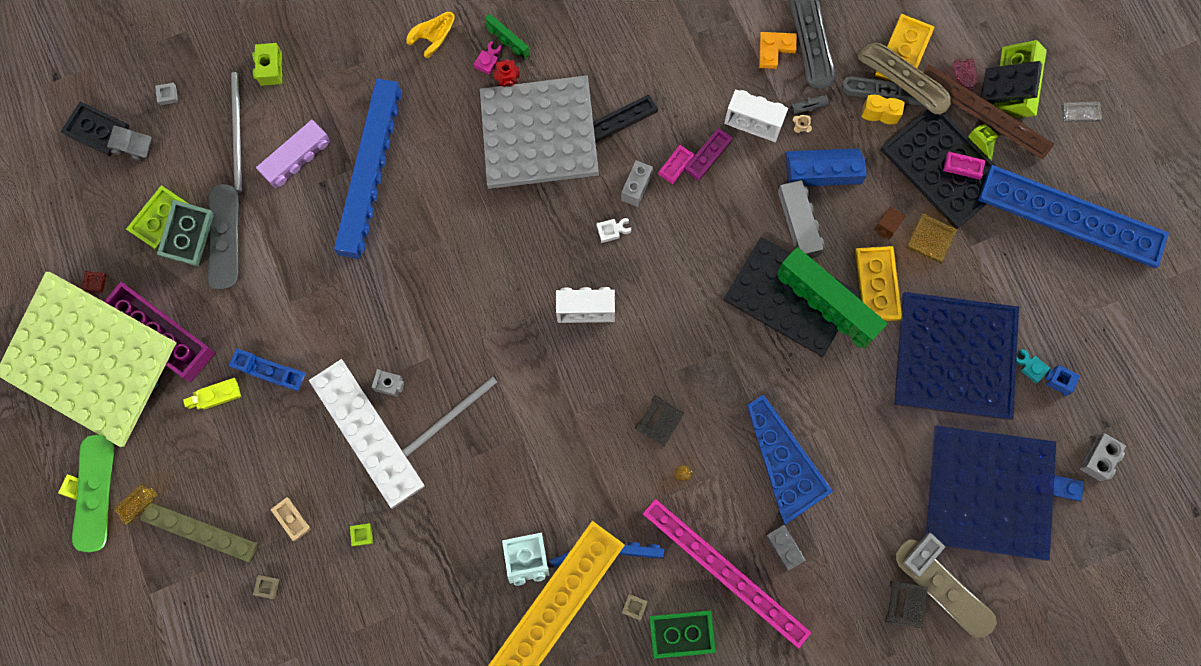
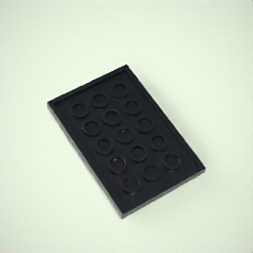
M926 110L881 147L880 150L956 230L987 205L984 202L978 201L989 167L996 165L945 113L939 115ZM948 151L985 160L982 178L975 179L943 171Z
M760 237L723 301L823 358L839 331L837 326L833 322L825 320L819 310L811 308L805 298L797 296L791 286L785 285L779 280L777 272L782 262L791 253ZM839 281L858 298L860 292Z

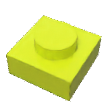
M67 474L58 494L77 500L78 478Z

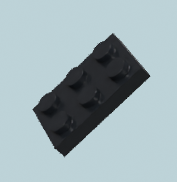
M1035 61L986 68L981 97L990 103L1037 98L1042 63Z
M80 101L62 128L61 133L111 157L112 153H110L111 150L108 149L107 145L113 126L128 129L130 126Z

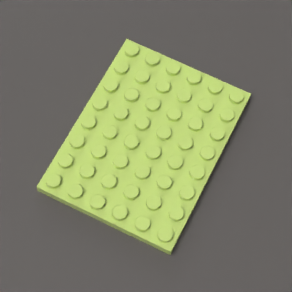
M45 272L0 363V378L93 432L105 436L107 440L119 447H124L177 342L57 275Z

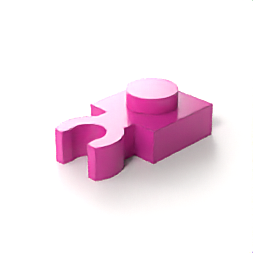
M492 41L488 44V51L482 50L474 63V68L488 75L492 73L496 62L499 61L496 56L502 52L500 45L496 50L492 49L494 46Z

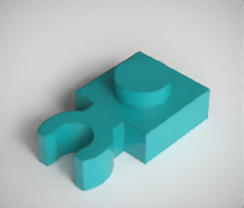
M1020 350L1019 354L1023 356V359L1021 360L1015 356L1012 359L1013 362L1024 366L1021 372L1035 384L1038 383L1050 368L1038 357L1029 358L1026 350Z

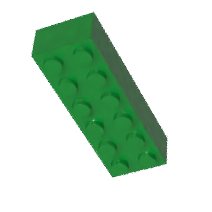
M796 247L782 262L777 272L779 280L783 284L791 286L797 296L805 298L811 308L819 310L825 320L833 322L839 332L844 335L847 334L857 347L865 349L888 324L800 248Z

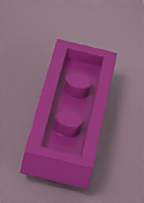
M717 128L687 164L684 171L700 181L729 146L733 138L720 128Z

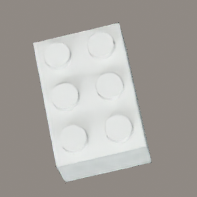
M735 89L724 124L776 142L788 108L781 103H773L767 101L764 97H756L750 95L747 91Z
M588 287L580 288V290H572L571 288L556 290V315L558 323L615 322V290H611L609 287H601L599 290H591Z

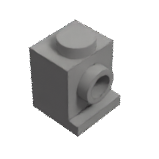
M377 369L371 388L376 392L397 397L398 393H401L403 390L404 381H402L403 378L400 375ZM390 379V380H391V384H390V385H385V384H386V380Z

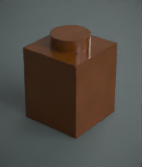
M890 206L874 230L881 237L890 240L906 216Z

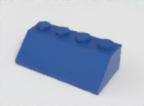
M859 148L785 152L788 183L802 180L804 186L862 184L866 178L865 158Z

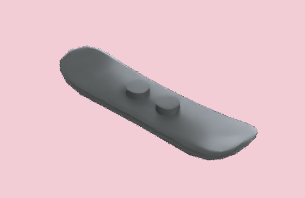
M790 0V8L800 42L806 80L811 87L824 89L834 82L835 70L819 1Z
M221 184L214 186L208 197L209 210H212L214 217L210 227L207 276L208 285L212 289L220 290L235 285L239 273V197L236 189L231 185Z

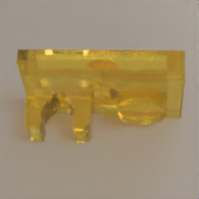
M141 483L114 510L125 525L130 524L155 500L154 497L157 494L153 488L147 489L144 483Z

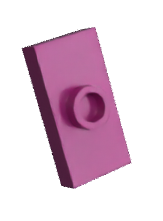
M679 145L660 169L658 175L673 185L695 154Z
M948 151L943 171L981 179L985 160Z

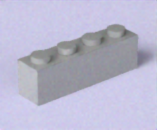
M802 180L780 185L778 194L794 247L800 248L809 257L820 255L825 244L823 238L818 233V221L814 220L813 205L809 203L807 198L809 195L807 186L803 185Z

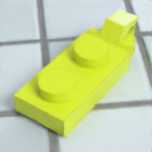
M232 378L193 392L194 396L183 401L188 409L197 407L198 410H205L240 398L241 393L237 379Z

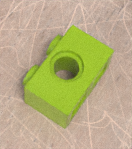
M256 44L255 52L252 53L255 68H253L254 79H257L260 86L282 84V54L278 44Z

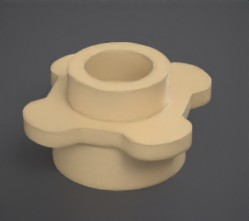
M800 115L793 118L795 123L794 131L796 133L801 131L809 133L812 130L810 116Z

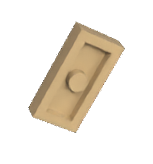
M286 497L271 509L292 541H297L311 530L289 498Z

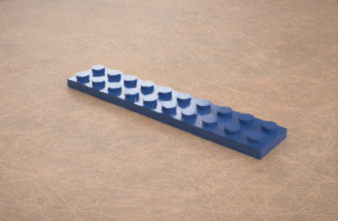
M994 165L989 167L978 201L1152 268L1159 267L1169 232Z

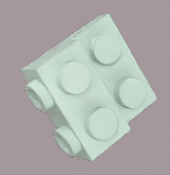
M542 533L502 540L507 576L510 584L514 583V585L519 586L525 584V580L533 579L539 582L545 580V576H550Z

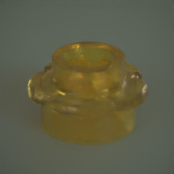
M678 466V469H674L676 479L690 481L691 475H693L690 467Z

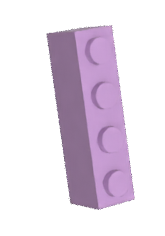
M310 120L260 163L256 169L276 189L278 186L285 184L286 180L292 174H296L306 162H310L315 154L320 150H324L328 146L330 139L313 120Z

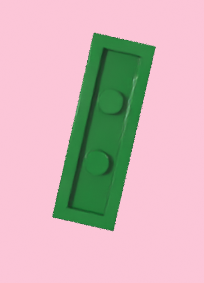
M490 13L485 17L487 31L499 37L503 45H508L512 48L516 56L526 59L530 55L529 46Z

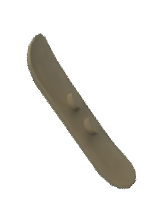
M870 43L858 53L857 56L861 62L896 83L932 113L941 115L948 110L951 104V97L948 91L889 47L880 43Z
M908 540L901 545L896 553V561L899 567L926 591L965 631L976 638H984L993 632L997 624L996 616L986 605L958 582L936 559L920 577H917L902 562L919 542Z

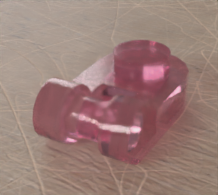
M970 58L966 59V61H961V59L954 60L953 68L956 72L957 82L969 90L972 89L978 81L974 59Z

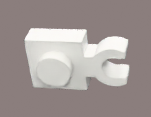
M625 218L617 224L615 219L597 223L601 243L619 239V233H631V228H623V225L628 224L629 220Z

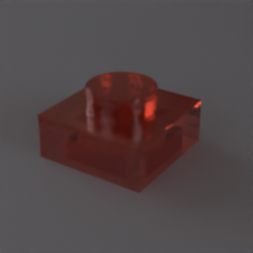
M85 271L81 289L103 293L107 275L102 272Z

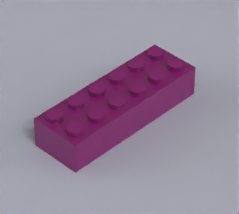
M120 282L104 300L110 306L177 342L166 366L190 383L216 353L123 282Z

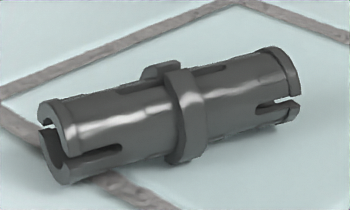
M827 95L815 98L808 97L804 101L790 103L792 115L804 111L811 112L813 109L828 106Z

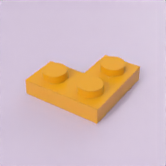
M761 32L759 68L777 69L778 53H795L797 34Z

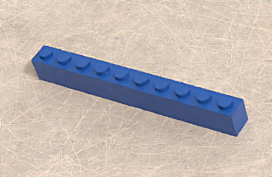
M376 78L334 247L335 252L339 256L360 259L361 253L363 254L365 251L364 240L370 230L368 223L374 214L373 203L378 197L377 186L382 181L381 170L386 164L385 153L390 148L389 137L390 133L394 131L393 120L398 115V100L402 98V89H400L396 81Z

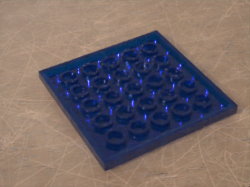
M904 292L902 297V318L900 322L894 405L1012 420L1014 416L1019 307Z
M936 425L934 429L926 534L932 533L946 547L1050 561L1056 441Z

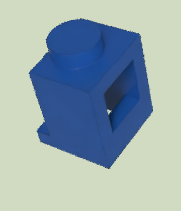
M1060 365L1053 369L1050 368L1045 375V379H1047L1046 385L1061 392L1064 396L1073 393L1080 378V375Z

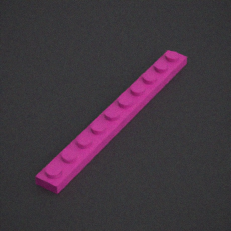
M655 499L642 514L797 649L801 647L811 634L806 627L658 500Z

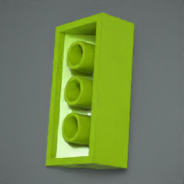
M1037 40L1002 48L1000 66L1035 61L1042 63L1037 98L993 103L994 106L1015 118L1037 116L1047 52Z

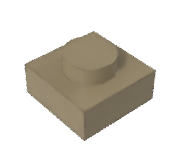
M258 575L253 595L275 599L280 579Z
M629 594L622 614L641 621L648 601Z

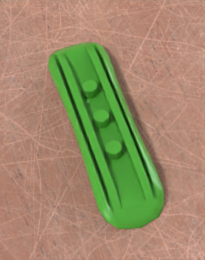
M102 435L88 436L82 441L80 446L78 490L72 543L78 551L88 553L99 551L105 546L107 541L109 491L114 444Z

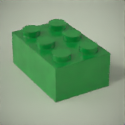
M711 611L649 616L653 659L716 653Z

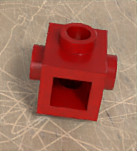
M514 60L496 62L497 69L493 70L495 81H499V86L511 87L517 84V78H520L519 66L515 67Z

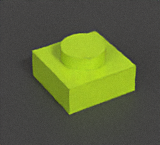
M370 523L350 526L352 547L373 544Z

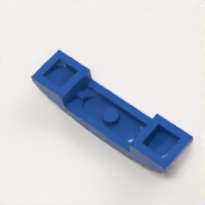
M237 348L228 365L251 376L295 391H299L306 375L302 371L279 365Z

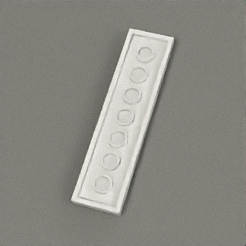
M342 359L309 380L391 509L425 487Z

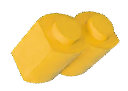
M868 95L863 105L861 117L869 121L880 120L885 124H897L903 115L904 102L896 98L886 99L880 95Z

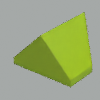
M987 124L976 127L968 137L992 161L996 139L999 136Z

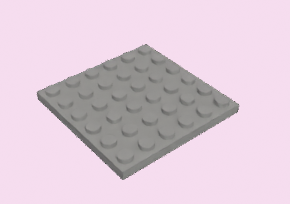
M588 75L514 84L511 87L498 86L480 89L488 189L599 175Z

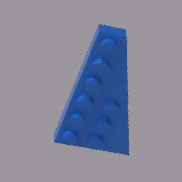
M763 394L748 404L747 409L783 525H786L833 491Z

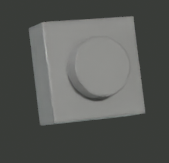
M174 83L155 86L157 103L159 105L178 102L176 85Z

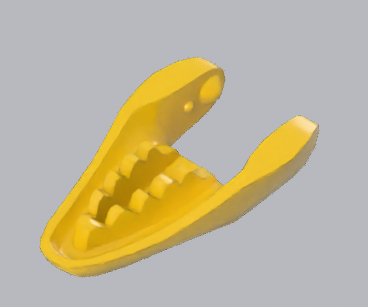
M445 12L429 21L418 24L408 33L406 43L410 46L419 38L428 39L433 44L424 51V57L430 58L446 38L454 22V14L452 12Z

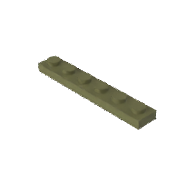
M149 501L140 519L143 522L250 563L259 545L256 542Z

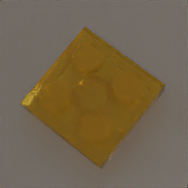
M922 214L906 248L941 264L957 229Z

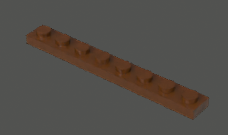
M930 64L923 72L948 91L951 102L1039 158L1044 159L1054 146V143Z

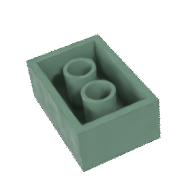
M173 200L157 255L162 258L199 267L214 217L212 210Z

